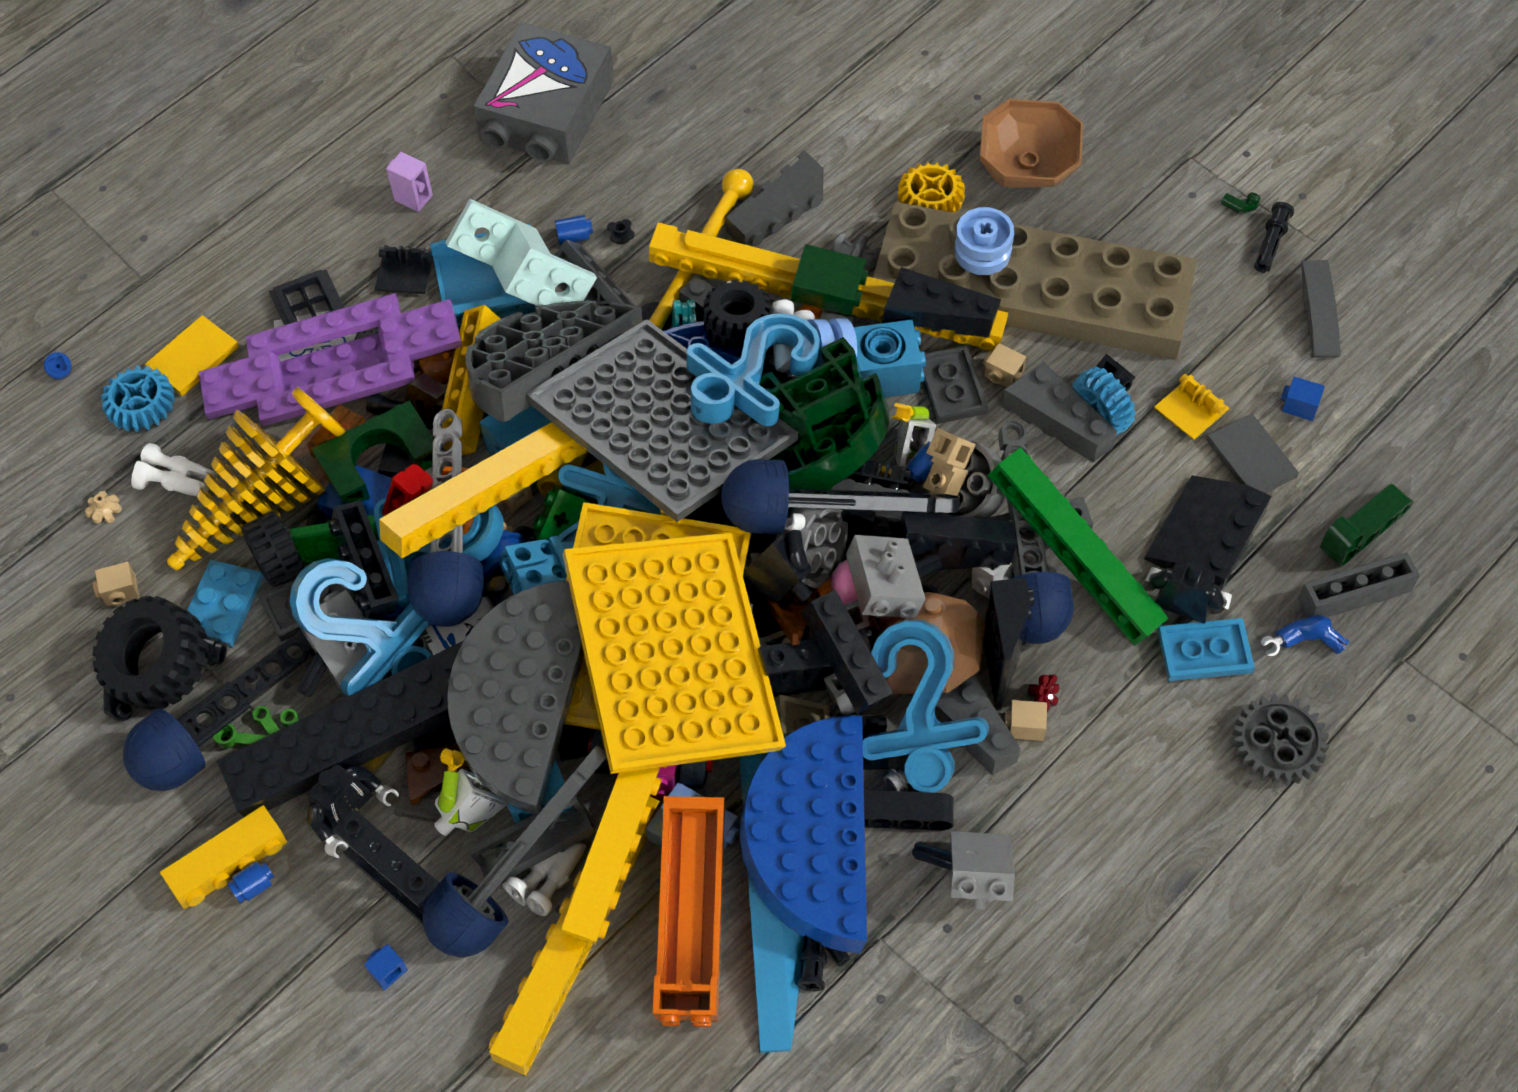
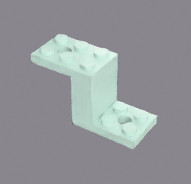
M472 199L468 200L445 242L447 247L491 265L506 293L536 306L584 301L597 279L594 273L550 254L536 228ZM478 228H487L485 236L480 238L474 236ZM558 284H568L565 291H555V288Z

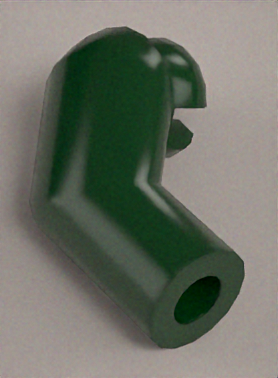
M1251 192L1247 195V199L1240 200L1226 193L1221 204L1238 213L1256 210L1259 207L1258 203L1261 197L1257 193Z

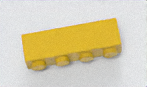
M263 805L162 870L160 874L185 910L188 907L200 904L205 899V896L214 890L227 886L233 875L251 863L258 862L267 855L271 856L279 852L283 845L287 843V840Z

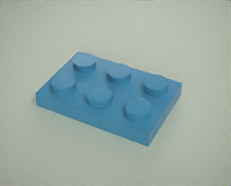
M210 559L187 611L198 618L208 636L220 638L222 642L227 644V647L233 648L264 576L260 571Z
M1243 618L1206 621L1205 624L1196 622L1165 625L1158 628L1168 681L1250 674L1254 672V662Z

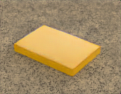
M202 315L146 362L145 366H149L152 370L158 369L162 375L165 374L174 391L183 396L200 382V371L217 367L239 348V344Z

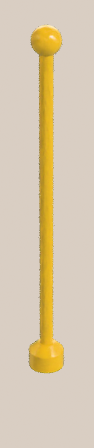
M732 169L725 174L722 179L724 194L704 226L702 234L716 237L726 221V216L730 214L736 202L743 201L752 194L754 181L747 171ZM678 270L649 319L650 322L662 330L672 313V301L680 299L679 291L692 279L695 273ZM585 452L565 465L581 467L590 452ZM563 466L538 480L537 487L544 496L548 490H553L555 484L563 487L558 477L559 471Z

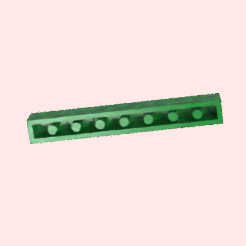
M1021 447L1000 462L987 475L1134 646L1148 637L1168 619L1160 605L1153 601L1143 586L1134 579L1125 565L1108 549L1106 543L1095 534L1087 521L1070 505L1069 500L1057 490L1050 478L1044 475L1031 456L1026 454Z

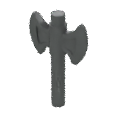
M842 233L836 239L833 251L866 259L864 270L871 271L877 265L881 248L867 250L866 243L868 238L866 236L859 235L857 241L852 244L848 241L846 234Z

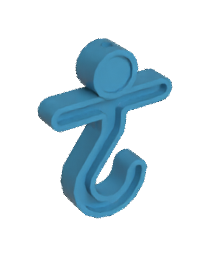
M779 313L763 316L755 320L747 328L741 358L732 365L703 344L696 343L690 345L687 348L686 367L689 372L697 377L691 385L690 409L696 419L704 423H721L733 415L735 405L763 426L775 425L779 419L780 402L774 395L759 385L766 350L774 344H785L792 347L790 371L793 375L800 376L814 369L817 365L820 348V338L817 330L808 321L796 315Z
M604 463L603 467L606 475L575 465H565L559 471V481L566 490L598 500V505L662 515L660 508ZM579 521L559 534L560 542H575Z
M382 499L374 508L379 537L377 543L399 598L398 605L405 609L410 603L408 595L409 565L415 558L430 553V543L404 558H401L380 540L379 519L384 517L382 510L386 500ZM497 505L473 517L472 527L463 535L464 554L482 561L497 547L503 533V516ZM452 537L443 540L441 549H445L451 544Z
M327 558L311 563L299 573L292 584L289 602L294 619L303 630L323 640L360 642L367 648V652L341 681L340 688L344 695L349 697L379 682L384 676L388 678L432 656L425 648L413 644L430 623L425 621L413 609L411 603L394 621L325 615L319 605V598L323 589L328 585L336 583L344 588L356 591L363 588L367 580L365 572L354 564L344 560Z
M906 619L888 627L877 638L871 654L885 678L896 671L897 655L899 650L905 645H916L922 648L928 657V667L898 729L868 735L863 740V757L868 760H877L910 754L905 763V776L908 783L920 792L934 793L947 785L955 771L953 756L947 748L982 742L988 735L989 725L981 717L948 722H939L936 719L935 707L954 670V650L949 638L938 626L925 620Z

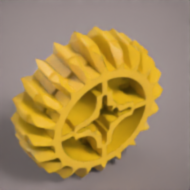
M927 161L925 166L917 163L915 168L909 167L907 173H903L898 184V199L900 203L919 205L925 208L956 213L960 211L965 200V186L962 183L961 175H957L956 169L949 170L948 164L941 167L938 161L935 165H930ZM914 189L918 191L916 195L913 192ZM946 190L950 193L948 196L945 194Z

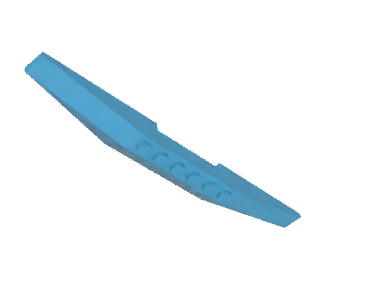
M769 752L739 756L743 804L752 779ZM748 872L760 1053L791 1051L799 993L797 983L798 979H800L802 966L800 955L804 950L806 935L804 937L799 935L772 913L753 886L754 882Z

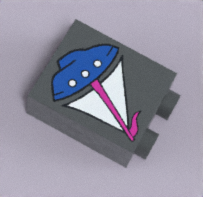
M521 22L474 104L480 139L495 149L510 147L527 152L532 158L540 162L556 160L570 164L614 81L611 47Z

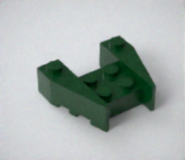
M844 337L819 348L824 364L781 384L772 372L761 376L759 385L774 395L780 402L779 418L798 431L799 439L811 445L816 444L811 429L812 425L819 424L823 420L837 413L844 412L852 406H855L865 419L869 418L861 369L854 348Z

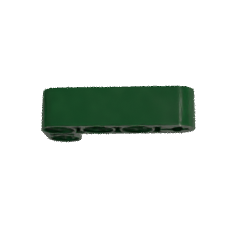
M1394 484L1388 485L1350 518L1346 519L1344 516H1340L1326 531L1320 549L1341 567L1344 566L1399 520L1411 508L1414 501Z

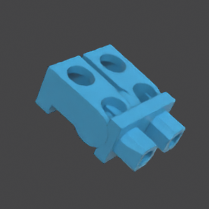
M553 536L549 540L544 539L505 546L499 564L508 583H511L510 587L514 595L538 585L566 581L567 573L562 554L564 549L573 548V541L560 542L558 536Z

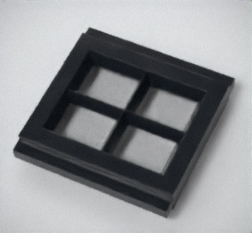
M326 269L323 271L318 270L278 285L269 291L284 325L345 308Z

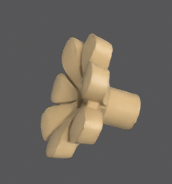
M100 491L97 495L88 499L87 502L90 507L85 509V514L88 518L92 517L94 523H100L103 518L107 523H112L115 520L112 513H120L122 508L118 504L119 499L116 495L108 496L105 491Z

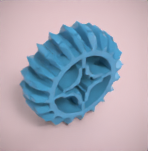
M139 365L136 366L135 370L127 367L125 373L117 372V378H109V385L103 386L104 394L101 395L102 409L108 420L114 423L118 429L124 428V430L129 432L134 428L138 433L143 427L150 430V425L156 424L159 426V420L167 419V412L173 411L172 403L175 402L174 389L165 374L162 375L158 369L152 370V368L146 366L142 370Z
M1090 368L1082 372L1072 383V389L1117 430L1116 436L1126 431L1135 421L1134 416L1136 412L1133 409L1135 405L1130 400L1131 395L1126 392V387H1123L1120 384V380H1116L1111 372L1108 373L1104 368Z

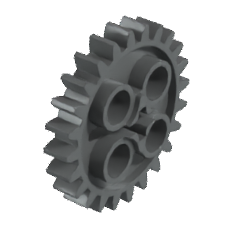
M1273 694L1270 702L1262 696L1259 704L1251 701L1249 709L1244 707L1240 714L1241 716H1238L1236 719V726L1232 732V735L1236 737L1233 740L1232 746L1239 748L1235 755L1236 757L1245 756L1242 766L1251 764L1253 767L1250 774L1253 775L1258 771L1261 772V781L1270 776L1272 777L1273 785H1276L1279 778L1283 780L1285 786H1288L1291 778L1297 784H1300L1302 775L1310 779L1313 771L1318 772L1321 767L1320 763H1324L1327 757L1324 753L1327 752L1329 744L1324 742L1327 741L1329 734L1322 732L1325 723H1316L1319 714L1314 713L1310 715L1308 713L1310 705L1303 708L1299 707L1300 699L1298 698L1292 704L1289 703L1288 695H1285L1283 701H1279L1276 694ZM1271 718H1277L1283 724H1277ZM1295 736H1301L1307 742H1301ZM1256 737L1261 738V739H1263L1266 743H1265V744L1258 743L1254 738H1256ZM1282 755L1287 757L1289 759V762H1284L1280 760L1278 756Z

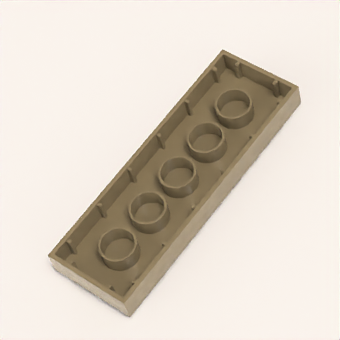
M894 202L873 278L895 283L900 268L903 267L1001 299L999 310L1008 312L1005 326L1177 360L1197 259L1013 224L1014 239L1008 265L1000 272L991 275H977L966 271L955 258L956 228L960 218L963 216L962 214Z

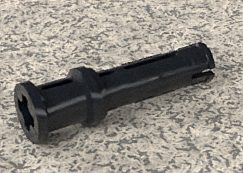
M1276 202L1272 205L1271 218L1265 224L1266 236L1254 264V268L1259 272L1266 273V271H1270L1282 236L1288 232V221L1294 215V208L1286 202Z
M806 936L805 951L800 955L802 973L801 978L798 979L797 986L806 991H821L825 988V982L822 979L823 968L827 964V957L823 953L824 946L821 945V942Z

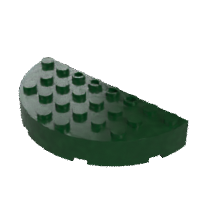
M876 373L863 378L869 412L868 419H865L857 408L852 406L844 412L837 413L821 423L811 426L816 441L815 445H811L798 438L793 444L769 459L783 460L788 471L789 488L831 490L834 485L858 470L876 452L888 430L890 416L888 404ZM722 492L708 502L715 505L722 503Z

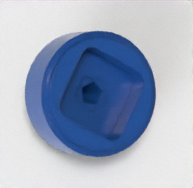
M55 352L46 357L44 369L51 378L61 380L70 375L72 363L65 354Z

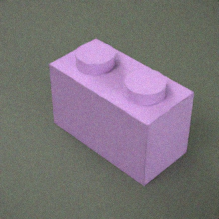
M400 152L395 159L389 162L386 170L394 201L419 212L433 196L426 163L403 152Z

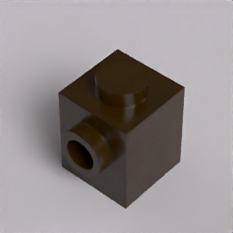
M423 373L410 383L405 402L410 400L418 413L428 419H432L442 410L447 386Z

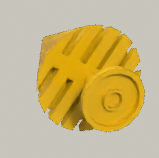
M298 386L292 391V396L306 410L305 415L279 442L267 434L265 430L254 423L248 416L236 409L233 415L234 420L268 454L257 447L250 439L244 437L236 428H232L231 425L228 426L226 431L228 438L255 465L237 450L235 451L229 444L221 441L220 453L229 460L245 479L240 474L238 475L229 465H225L221 459L214 457L211 463L212 468L235 489L231 490L217 477L214 478L211 473L207 472L204 478L205 484L219 498L221 497L223 502H218L210 493L204 492L202 488L199 489L197 493L198 500L212 514L208 516L204 510L192 504L189 513L201 526L197 528L193 523L185 520L182 529L190 539L186 541L178 535L175 545L179 549L170 555L167 559V564L172 569L179 571L189 558L195 562L203 558L202 554L197 550L199 546L209 553L218 550L217 545L209 538L212 534L223 544L227 545L233 542V537L222 528V523L242 537V526L244 524L238 518H235L233 513L239 514L247 523L260 517L248 504L245 505V500L263 515L273 511L280 517V513L261 493L257 490L255 491L256 488L283 510L288 512L296 508L294 503L282 493L268 476L299 502L305 504L312 500L297 482L295 483L279 465L317 495L326 492L324 486L306 468L304 469L291 453L318 425L324 426L336 437L342 436L346 430Z

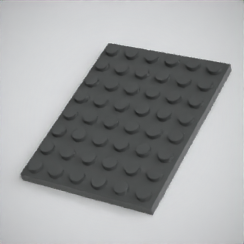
M648 319L526 393L527 403L676 522L721 493L726 478L738 465L750 460H769L798 440V431L780 418L775 425L763 426L735 405L733 415L724 422L710 424L696 419L690 409L692 382L697 377L687 370V348Z

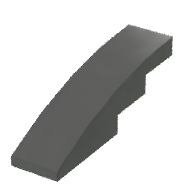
M1328 260L1301 261L1304 312H1307L1308 335H1311L1312 358L1339 357L1341 355L1339 325Z

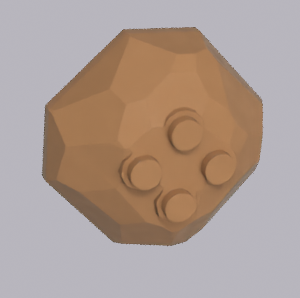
M1008 99L983 116L980 161L992 178L1001 186L1010 188L1056 187L1081 166L1083 122L1059 102Z
M926 592L924 593L926 600L916 618L880 616L877 619L880 631L873 633L871 649H873L877 638L888 627L906 619L925 620L938 626L949 638L954 650V670L943 693H949L980 671L986 623L980 614L965 600ZM905 645L899 650L897 669L892 675L885 678L893 694H915L928 667V657L925 651L916 645Z

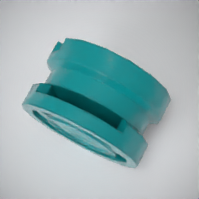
M680 300L672 301V328L696 322L694 300H687L683 303Z

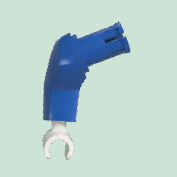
M1317 615L1296 620L1275 632V638L1266 636L1262 638L1261 644L1265 646L1273 642V647L1265 651L1268 656H1274L1279 652L1280 645L1288 648L1304 640L1320 639L1334 653L1339 654L1346 648L1342 644L1348 645L1349 640L1331 627L1332 623L1329 618Z

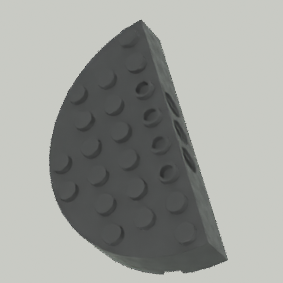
M596 301L561 302L535 307V312L523 315L520 311L494 322L477 334L474 338L475 343L469 345L466 351L465 362L468 385L473 401L480 409L498 421L505 422L511 420L513 416L530 408L531 405L527 403L526 398L527 392L643 322L641 307L618 302H611L610 306H597Z
M568 581L552 582L521 591L507 598L484 615L461 645L452 666L448 686V713L451 727L459 749L471 771L488 790L502 798L503 801L525 812L536 815L540 813L584 658V650Z

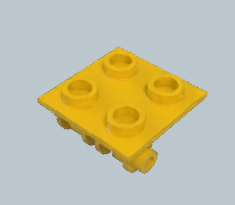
M1184 374L1179 379L1181 384L1155 405L1154 409L1195 440L1225 414L1229 407L1224 404L1223 399H1218L1213 395L1210 389L1206 390L1204 384L1200 385L1194 380V376Z

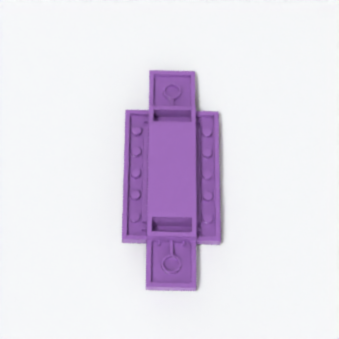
M396 293L246 336L248 358L199 372L205 415L210 420L234 413L236 409L241 411L257 406L260 422L263 426L305 414L306 410L292 396V391L297 386L325 409L408 385L415 380L413 360L462 346L453 304L448 299L401 313L399 299ZM378 327L379 330L377 334L281 361L278 355Z

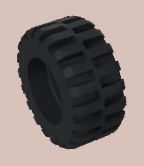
M142 596L139 600L134 598L127 601L125 607L119 606L113 611L114 615L111 618H106L103 622V625H105L103 630L97 633L95 639L98 642L97 646H93L92 653L96 657V660L93 661L94 672L98 673L96 678L99 684L104 686V690L108 694L144 710L167 708L169 703L174 705L181 701V696L184 694L188 695L194 689L192 687L196 681H200L202 667L206 668L208 660L205 657V653L208 652V642L204 640L207 638V634L196 616L164 598ZM162 632L164 643L159 659L148 671L139 674L138 659L142 648L150 638Z

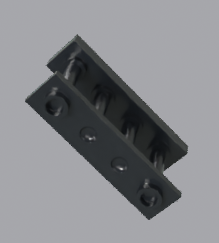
M860 632L869 651L872 652L867 633ZM816 639L803 640L797 645H792L789 642L758 648L765 675L769 677L774 698L779 694L788 696L827 690L824 678L834 674V671Z
M353 809L332 830L349 846L343 852L345 857L423 925L424 905L428 897L440 886V883L359 812Z

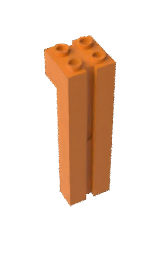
M664 796L657 973L654 975L653 1015L657 1021L662 1022V1026H680L681 1020H690L694 1027H711V1022H718L725 800L721 797Z

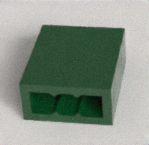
M805 244L792 285L791 301L851 316L854 306L859 307L863 291H859L860 285L865 286L869 271L864 270L866 259Z

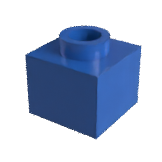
M388 944L382 949L374 950L364 964L369 975L384 991L408 971L403 960Z

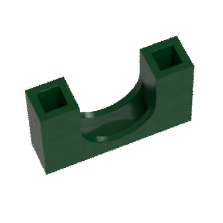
M409 400L394 406L391 410L379 416L370 418L367 422L355 428L346 430L342 436L320 443L312 451L317 464L343 505L359 500L364 502L370 499L366 484L356 469L357 460L366 449L384 443L396 445L406 452L413 464L418 465L425 471L433 467L434 438Z

